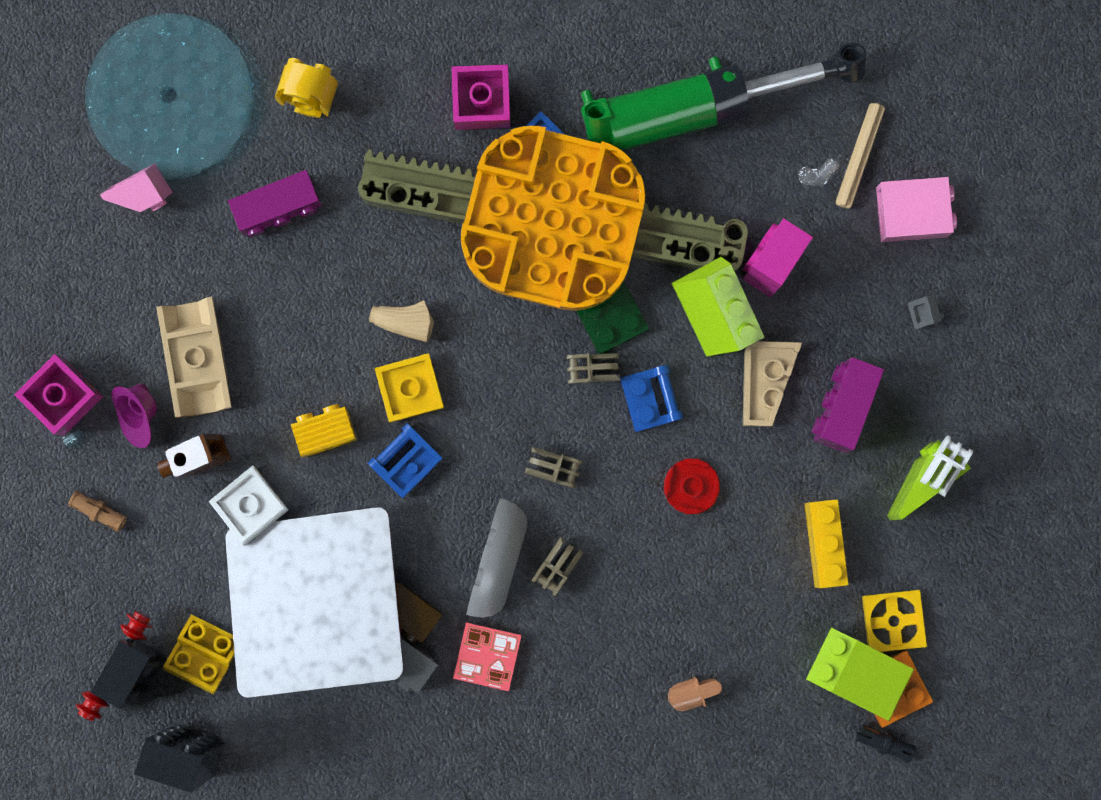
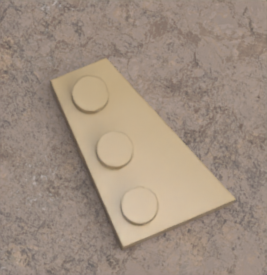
M757 341L744 348L743 426L771 427L773 425L802 343Z

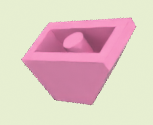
M154 163L111 186L100 196L103 200L142 212L148 208H151L152 211L161 208L167 204L165 198L173 192Z

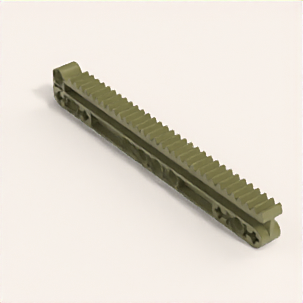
M369 149L364 156L365 164L362 179L358 185V192L367 205L459 224L464 223L476 176L472 177L471 169H467L465 174L462 175L460 167H456L452 173L447 164L440 170L437 162L429 168L427 160H424L418 166L416 158H412L410 163L407 164L405 156H401L399 161L396 162L394 154H390L388 159L385 160L383 152H379L375 158L372 150ZM372 186H375L380 193L374 192L372 197H369L366 190H371ZM397 191H404L407 193V197L403 202L396 203L392 200L393 194ZM382 193L386 194V200H384ZM413 193H415L417 200H413ZM426 197H430L433 203H428L427 207H423L421 201H425ZM644 203L631 257L697 270L712 262L715 252H717V259L720 257L725 259L727 255L731 256V261L735 262L732 263V267L736 272L743 261L748 229L746 224L738 219L729 220L723 226L715 224L713 216L707 222H704L703 214H699L698 218L693 220L692 212H688L686 217L682 218L681 210H677L675 215L672 216L670 209L666 208L663 214H661L657 205H655L651 212L648 210V205ZM727 229H738L741 238L738 240L730 239L727 236ZM671 245H676V249L681 252H677L676 256H671V251L668 249H670ZM687 247H691L688 253V260L684 259L686 253L683 252L686 251ZM698 249L704 250L708 254V260L705 262L697 261L694 257V252Z

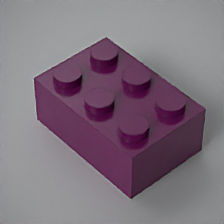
M853 357L845 362H841L840 366L837 365L831 378V381L835 382L833 389L830 392H826L821 407L825 408L824 413L820 418L817 417L812 428V433L815 434L814 442L843 453L855 449L884 369Z

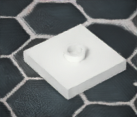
M251 466L209 501L244 546L289 510L255 466Z

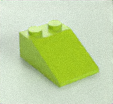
M939 440L935 443H929L919 451L921 456L914 461L887 515L890 520H902L939 493L952 469H950L938 489H933L929 485L941 463L925 485L920 482L934 459L933 454L936 453L941 445ZM945 448L942 454L948 457L951 450ZM956 455L953 461L959 464L962 457ZM968 464L965 465L964 470L960 471L956 479L971 469Z
M831 628L806 680L890 721L914 669Z

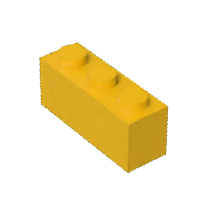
M838 499L804 503L815 588L848 585Z

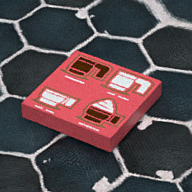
M466 622L453 679L509 691L521 635Z

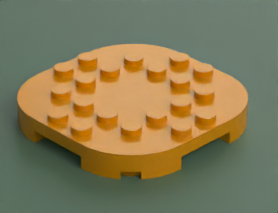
M523 126L510 130L509 133L501 136L499 139H495L486 148L477 166L476 178L461 229V245L469 269L484 286L502 295L571 311L585 310L603 303L619 289L629 268L645 203L642 177L628 155L609 143L601 141L600 144L548 131L546 127Z

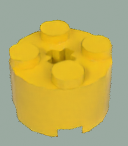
M290 58L284 66L275 94V100L282 106L285 102L295 106L294 112L302 115L320 118L321 113L328 116L337 90L338 81L330 75L331 69L325 65L315 64L313 67L306 65L299 59Z

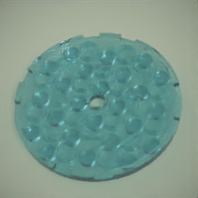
M157 14L138 19L124 26L102 46L89 70L85 89V104L89 123L95 136L113 158L137 173L155 163L164 179H179L202 173L201 171L220 163L234 150L233 147L239 141L242 134L244 135L250 121L253 108V85L249 69L238 48L218 28L204 20L184 14ZM171 88L176 91L177 96L173 102L166 103L163 101L162 96L165 91Z

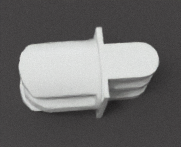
M947 435L936 453L933 454L934 459L920 482L925 485L941 463L929 485L933 489H938L950 469H952L939 491V494L945 497L960 471L965 469V465L970 459L973 450L969 449L967 451L961 447L962 444L960 442L954 443L951 441V437ZM945 448L951 450L948 457L942 454ZM956 455L962 457L959 464L953 461Z

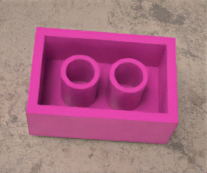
M784 218L779 225L773 223L742 269L746 272L743 280L771 298L782 286L813 237Z

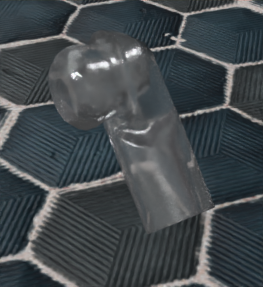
M828 158L820 169H809L808 166L802 167L798 173L799 181L805 186H822L839 168V165L833 159Z

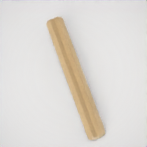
M871 103L867 109L841 184L836 205L842 208L850 209L852 207L885 111V107L878 103Z

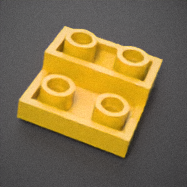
M191 614L178 636L177 643L165 662L163 670L214 695L235 656L233 635Z

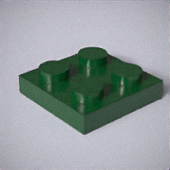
M624 281L619 289L603 303L589 309L576 311L598 354H603L649 330Z

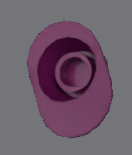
M144 383L137 384L128 389L121 386L115 387L111 392V398L124 436L133 446L146 448L150 444L152 437L149 422L157 412L154 398Z

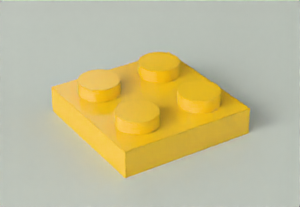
M429 353L375 368L389 423L444 408Z

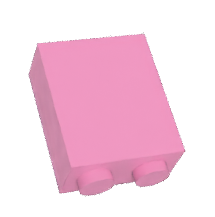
M949 177L881 182L876 187L881 242L945 238L954 233V229L957 227V217L951 208V202L954 201L953 185H949Z

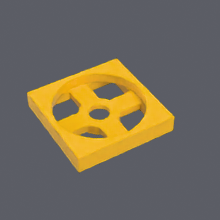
M920 590L862 596L868 646L879 652L927 647ZM897 598L908 600L914 606L915 613L902 614L898 611ZM885 599L886 612L884 615L871 618L874 607L881 600ZM893 615L899 618V624L895 627L890 626L888 622L889 618ZM916 625L917 632L909 642L902 643L901 630L903 627ZM885 628L889 631L890 644L886 645L879 641L872 629Z

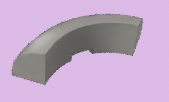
M502 498L499 499L466 613L469 616L489 617L502 610L527 530V517L523 510L516 504Z

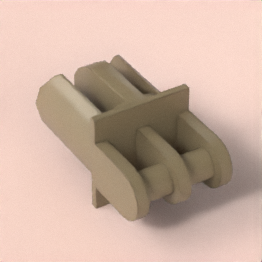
M587 353L566 356L567 360L570 361V367L567 368V372H570L571 380H568V384L621 381L620 375L617 374L592 375V372L617 371L618 363L592 364V361L619 359V353ZM578 359H587V366L578 367ZM579 371H587L588 378L579 379Z
M532 446L531 452L558 461L557 464H552L531 457L530 464L552 470L554 474L552 476L526 468L524 473L575 489V477H579L580 473H577L579 465L583 464V461ZM562 460L571 462L569 470L560 467ZM559 471L567 474L565 482L557 479Z
M562 537L559 538L531 580L532 582L537 581L542 584L544 590L545 588L551 590L553 596H556L584 553L579 549L566 570L562 572L559 569L574 548L569 544L556 565L550 564L565 541ZM545 566L553 570L548 578L541 574ZM555 573L563 577L558 585L551 581Z

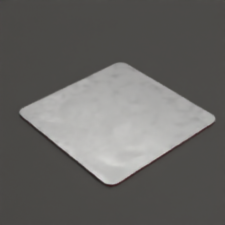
M370 508L275 521L245 546L240 543L231 530L227 532L226 551L237 689L242 696L257 697L396 680L402 675L404 666L389 515L386 510Z

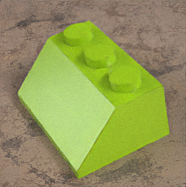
M720 257L672 283L706 356L740 351L764 338L732 265L724 258Z

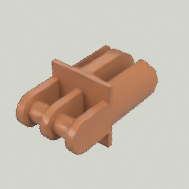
M694 676L692 679L673 685L668 692V701L677 711H687L702 705L705 707L704 699L719 694L722 687L713 678L698 682Z

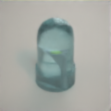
M77 430L62 439L69 448L82 440L84 434L82 431Z

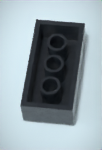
M175 724L174 727L166 728L144 740L134 775L191 793L215 776L225 743L219 742V737L203 732L200 736L191 733L192 729L188 726Z

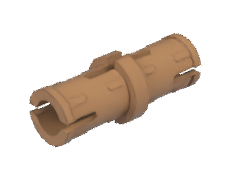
M78 490L73 493L68 502L69 507L89 516V520L92 522L98 521L118 533L127 521V516L107 507L106 503L102 500L96 501Z

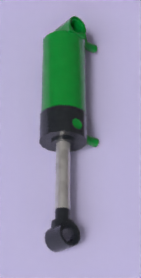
M847 43L839 48L837 54L832 55L831 60L746 82L736 64L722 67L719 58L712 57L709 60L712 69L710 71L620 96L594 100L592 92L584 90L581 93L584 103L581 108V114L586 125L587 140L600 144L603 141L620 150H626L713 126L719 127L746 120L750 117L748 98L836 76L837 79L849 83L860 81L865 75L866 49L858 43Z

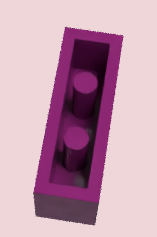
M307 170L227 200L239 232L243 236L249 235V237L261 235L265 232L264 228L275 225V227L284 226L291 222L290 218L300 214L301 217L312 215L317 212L316 208L322 206Z

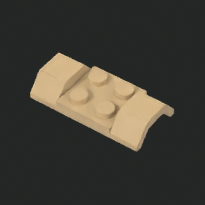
M207 297L198 302L183 305L156 307L175 418L194 417L232 408L224 352L213 297Z

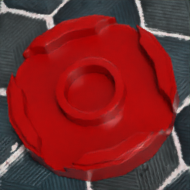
M684 459L675 463L668 470L664 479V494L668 503L675 510L684 514H699L708 510L716 502L720 492V481L715 470L707 462L699 459Z

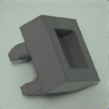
M935 295L925 296L908 303L915 330L942 322L941 319L945 317L944 313L940 314L937 304L941 303V301L935 298Z

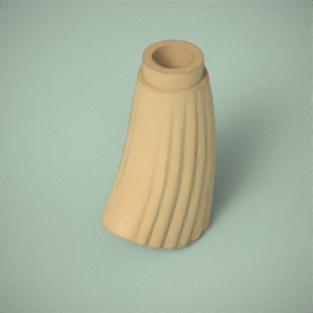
M424 300L407 307L373 306L369 317V322L374 323V325L424 342H428L434 326L433 318Z

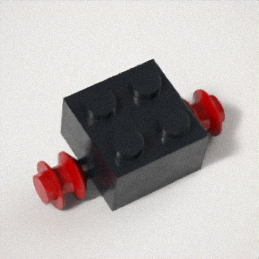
M135 611L134 614L127 613L130 619L128 625L120 626L125 634L124 640L118 642L92 690L82 693L86 699L84 703L76 704V707L79 709L78 714L81 717L90 721H94L95 718L101 719L102 715L99 710L101 707H108V703L123 709L132 706L135 702L140 703L148 690L145 684L150 676L154 677L162 665V662L159 661L162 653L140 641L147 638L143 633L145 628H153L149 623L151 618L138 611Z

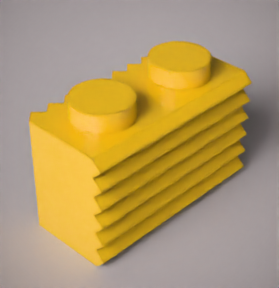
M339 404L323 408L324 414L313 417L312 413H307L296 417L297 423L291 424V428L301 457L306 458L357 441L346 407L340 408Z

